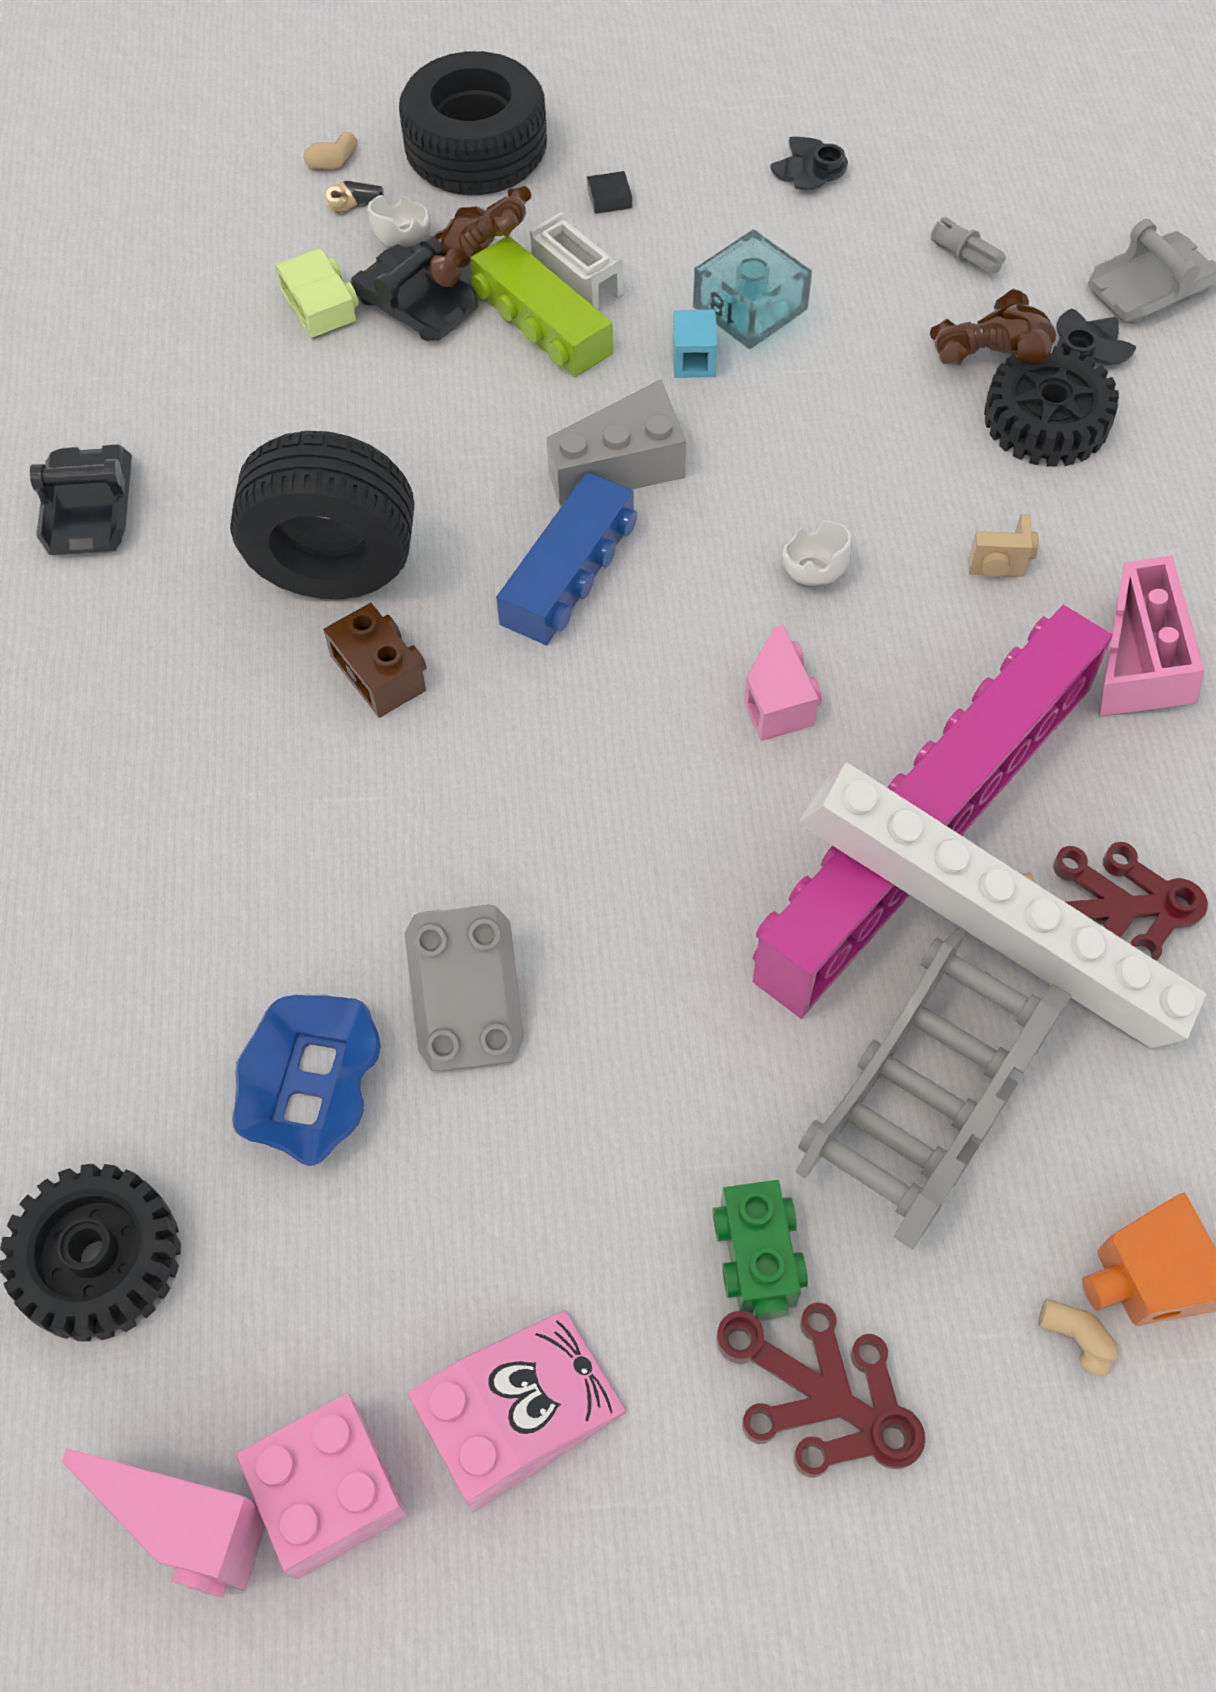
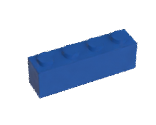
M586 472L496 596L499 625L546 646L557 631L562 632L570 620L572 609L577 601L585 599L590 593L595 575L601 567L606 568L612 561L616 545L623 536H629L634 529L637 521V512L634 511V491Z

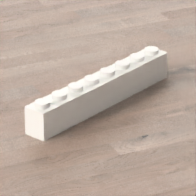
M848 762L842 764L821 781L798 824L1050 985L1054 984L1071 994L1072 999L1150 1049L1188 1040L1207 993Z

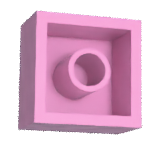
M349 1393L236 1453L281 1567L285 1573L296 1579L408 1517L361 1410Z

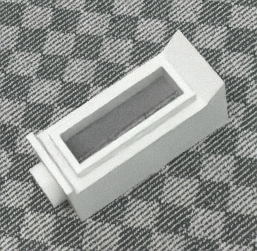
M563 213L556 214L530 230L531 254L597 310H599V283L617 298L623 295V259L616 261L565 221Z

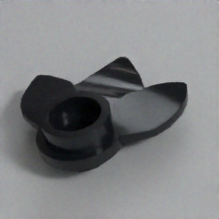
M794 136L789 137V147L793 156L770 164V169L775 176L781 180L794 181L795 189L812 190L823 186L826 181L843 176L847 171L848 160L844 150L836 144H824L821 140L815 138Z
M1071 308L1063 313L1057 321L1056 330L1060 339L1056 347H1063V355L1069 356L1071 350L1081 352L1079 357L1081 361L1089 356L1096 360V363L1115 365L1127 361L1136 350L1135 345L1123 340H1117L1119 324L1116 317L1086 322V319L1078 311Z

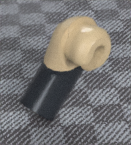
M343 181L337 185L330 186L325 193V199L331 210L345 212L360 204L368 205L377 196H384V190L379 185Z

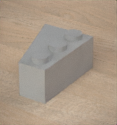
M661 379L546 437L549 475L559 505L564 504L586 472L631 490L685 478L686 440Z

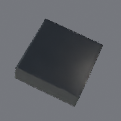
M625 171L587 176V189L594 213L632 208V194Z

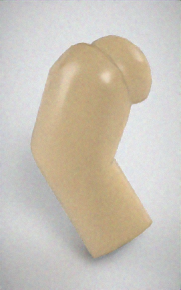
M344 131L335 143H313L304 151V162L311 169L337 170L344 165L357 147V139L352 133Z
M1044 1300L1039 1316V1327L1074 1338L1083 1349L1079 1359L1085 1371L1097 1376L1109 1374L1112 1368V1361L1118 1359V1346L1097 1317L1090 1312L1053 1300Z

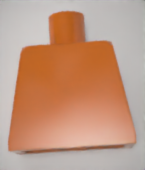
M1185 1192L1174 1196L1111 1235L1097 1250L1104 1269L1082 1278L1085 1295L1095 1310H1101L1122 1302L1131 1322L1136 1326L1216 1312V1248Z

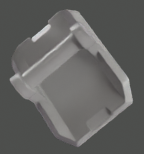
M1143 219L1132 229L1130 233L1131 242L1127 251L1096 265L1088 286L1124 322L1137 324L1144 321L1146 315L1192 294L1206 293L1210 286L1216 284V263L1213 260L1208 261L1197 250L1198 246L1187 236L1178 231L1160 236L1156 232V225L1149 219Z
M490 904L423 911L415 914L405 931V943L417 1044L420 1054L433 1071L512 1062L523 1040L510 921L495 905Z

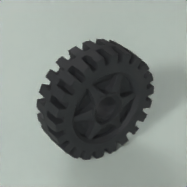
M1054 346L1052 353L1040 365L1019 361L1018 357L1014 354L1006 359L1005 364L1001 363L997 368L987 394L984 415H986V428H990V436L994 441L1000 439L999 447L1005 452L1013 447V457L1019 460L1025 454L1030 455L1029 463L1039 465L1041 458L1046 459L1047 467H1057L1059 459H1062L1065 466L1073 465L1076 458L1081 462L1088 459L1091 452L1095 454L1101 449L1102 444L1105 443L1114 423L1119 405V392L1115 390L1116 382L1113 377L1107 378L1108 370L1103 365L1094 369L1096 360L1089 356L1083 361L1079 360L1081 352L1071 350L1069 356L1063 355V347Z
M94 1164L81 1165L80 1173H75L71 1168L58 1172L60 1181L56 1183L51 1182L48 1178L37 1185L41 1192L38 1197L34 1199L27 1194L19 1203L25 1211L21 1217L12 1214L7 1224V1227L12 1231L11 1237H2L0 1250L6 1255V1259L0 1260V1273L7 1279L3 1283L7 1294L15 1301L14 1304L28 1319L58 1337L64 1339L71 1337L77 1341L91 1342V1337L94 1336L101 1340L115 1337L114 1330L117 1329L127 1332L137 1326L134 1319L139 1315L148 1318L156 1310L152 1303L157 1297L162 1299L166 1297L171 1289L167 1284V1280L169 1277H176L179 1265L175 1260V1255L181 1254V1242L176 1235L179 1229L176 1220L171 1214V1210L150 1184L127 1169L123 1172L116 1165L104 1164L103 1169H99ZM102 1241V1248L99 1254L91 1261L81 1262L84 1250L90 1244Z

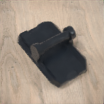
M432 236L425 238L420 243V249L416 252L401 245L388 248L376 257L375 263L365 271L360 270L350 279L356 295L360 297L363 304L378 307L418 331L419 336L425 341H439L479 307L473 286L458 278L457 284L452 287L438 286L432 281L429 275L430 261L435 255L444 256L445 253L441 243Z
M116 444L102 445V449L80 450L79 447L61 448L52 451L45 464H32L30 466L31 485L40 499L36 536L49 555L116 551L121 544L126 528L132 454L124 447Z

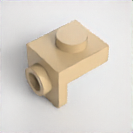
M1020 514L1015 533L976 531L968 559L969 575L1023 577L1028 560L1035 559L1037 556L1039 544L1038 532L1031 531L1030 515Z

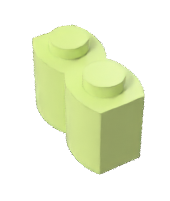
M317 248L274 264L282 293L311 338L356 321L354 308L359 306L356 292L350 282L344 284L342 281L339 266L333 256L327 258L322 249Z

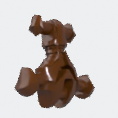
M527 186L511 188L508 190L507 197L490 205L486 210L477 206L460 207L456 211L454 218L450 219L447 227L438 231L433 236L441 243L445 253L444 256L435 255L430 261L429 275L432 281L438 286H454L457 284L461 274L459 268L469 265L471 263L470 257L487 248L496 236L509 237L511 232L526 216L525 203L531 198L530 189Z
M1013 288L996 300L994 305L995 311L977 321L978 324H972L969 321L956 325L946 318L941 323L931 327L930 336L935 340V348L940 354L939 359L943 364L961 365L968 355L975 354L979 348H985L986 346L993 351L1008 355H1018L1019 361L1040 365L1051 353L1052 344L1056 340V332L1047 315L1041 310L1029 306L1027 295L1021 290Z

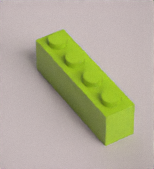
M510 236L504 237L470 257L472 269L471 285L476 295L481 299H486L493 305L502 318L506 321H511L517 326L531 343H536L549 354L556 365L563 366L574 377H577L613 354V322Z

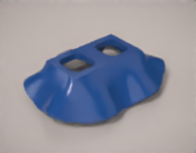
M295 994L279 998L267 1008L255 1032L236 1062V1095L232 1123L235 1132L248 1141L265 1144L286 1152L304 1165L315 1166L321 1163L340 1142L355 1130L364 1113L361 1078L367 1070L375 1065L381 1048L379 1033L366 1004L355 998ZM316 1045L336 1050L333 1066L328 1074H316L299 1069L304 1049L307 1046ZM303 1094L322 1099L317 1120L313 1124H302L284 1119L286 1108L292 1095Z

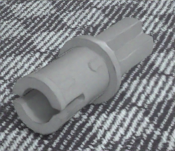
M942 217L941 223L937 221L931 232V240L953 251L959 261L965 262L968 260L987 272L997 273L1006 259L1003 251L980 239L978 231H968L947 217Z

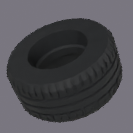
M465 51L448 54L432 60L417 70L410 77L401 93L399 114L407 160L413 170L434 187L461 195H484L500 192L526 179L539 165L546 152L545 95L536 77L527 67L515 59L486 51Z
M329 431L287 433L269 440L258 447L247 457L242 465L232 508L230 532L235 547L248 566L263 579L279 588L298 595L319 599L361 597L375 592L388 584L404 568L410 549L415 506L414 495L402 471L387 455L368 443L351 436Z

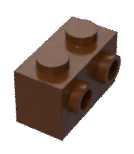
M371 602L323 629L331 658L378 718L426 691L423 671L427 669L421 653L414 645L406 646L401 640V632L390 615L383 617Z

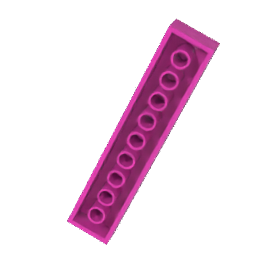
M1064 604L1050 619L1043 616L1031 630L1027 639L1028 643L1023 649L1016 646L1009 652L1000 667L1001 673L994 680L987 677L979 685L972 697L973 703L966 711L961 708L957 709L947 721L943 729L944 735L937 743L932 740L928 741L917 754L913 763L915 767L907 776L899 773L887 788L963 836L1090 691L1113 635ZM831 846L821 862L822 869L813 878L808 875L803 877L789 896L790 904L780 914L775 911L771 912L756 932V937L759 941L758 948L752 957L755 961L752 982L800 1019L807 1014L910 896L834 846Z

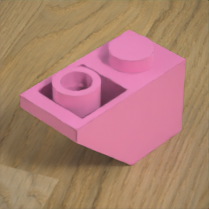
M784 625L774 627L746 680L744 705L761 741L814 726L817 706L821 705L822 702L821 691L814 677L808 678L804 669V657L801 647L797 641L791 642Z

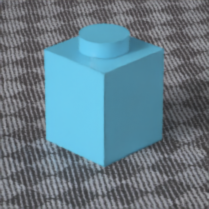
M673 310L674 378L715 377L717 358L715 310Z

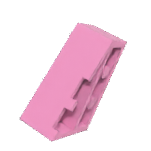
M1173 555L1125 562L1103 688L1100 716L1197 703L1204 675V667Z

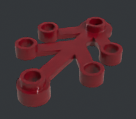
M1115 842L1110 845L1103 857V866L1111 875L1117 877L1125 876L1149 895H1131L1088 866V859L1083 850L1075 846L1063 847L1053 862V869L1056 875L1063 880L1074 881L1099 898L1066 901L1065 903L1093 921L1107 920L1103 927L1118 937L1123 935L1136 917L1157 916L1146 934L1137 935L1130 942L1135 948L1137 946L1146 947L1151 952V958L1155 961H1158L1162 954L1161 946L1175 928L1194 926L1202 920L1207 912L1208 901L1206 895L1197 884L1182 878L1165 880L1138 862L1137 851L1126 842ZM1119 854L1124 856L1128 864L1117 863L1112 855ZM1069 858L1074 860L1078 868L1067 867L1062 859ZM1175 896L1183 898L1190 906L1180 905L1175 900Z
M816 1302L808 1305L800 1320L802 1333L813 1343L821 1375L764 1340L763 1327L754 1315L744 1311H735L722 1319L718 1327L716 1342L724 1358L737 1364L752 1361L808 1397L807 1399L772 1407L764 1403L750 1406L745 1412L742 1421L743 1432L750 1441L756 1444H765L771 1441L777 1432L842 1418L861 1432L826 1442L818 1437H807L800 1441L794 1452V1464L802 1475L809 1478L819 1477L831 1465L872 1456L884 1467L902 1469L912 1465L920 1457L925 1446L924 1428L913 1412L898 1406L886 1366L888 1348L879 1336L864 1334L855 1341L851 1349L853 1365L866 1375L873 1404L872 1408L852 1395L834 1332L837 1323L836 1315L827 1304ZM813 1313L824 1315L829 1323L828 1329L821 1332L813 1330L808 1323V1317ZM735 1331H742L748 1335L750 1345L746 1349L737 1350L730 1345L729 1335ZM865 1344L874 1346L879 1352V1361L872 1364L865 1362L859 1355V1347ZM757 1413L765 1414L770 1419L772 1428L765 1434H758L752 1430L749 1419ZM893 1427L901 1431L904 1437L903 1447L898 1449L889 1447L883 1438L884 1430ZM809 1446L818 1448L823 1455V1464L817 1468L808 1467L802 1460L801 1453L804 1448Z

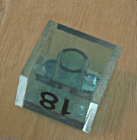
M752 229L694 268L693 307L696 310H715L716 325L748 349H752L808 309L812 270Z

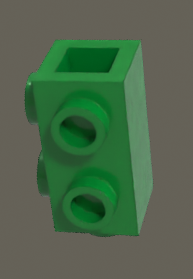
M779 1179L723 1187L721 1206L713 1207L712 1212L717 1241H727L731 1261L722 1263L727 1298L737 1297L739 1311L754 1313L758 1320H770L789 1314L790 1307H796L801 1294L800 1288L808 1287L807 1269L803 1253H793L789 1232L797 1230L793 1200L791 1197L782 1198Z

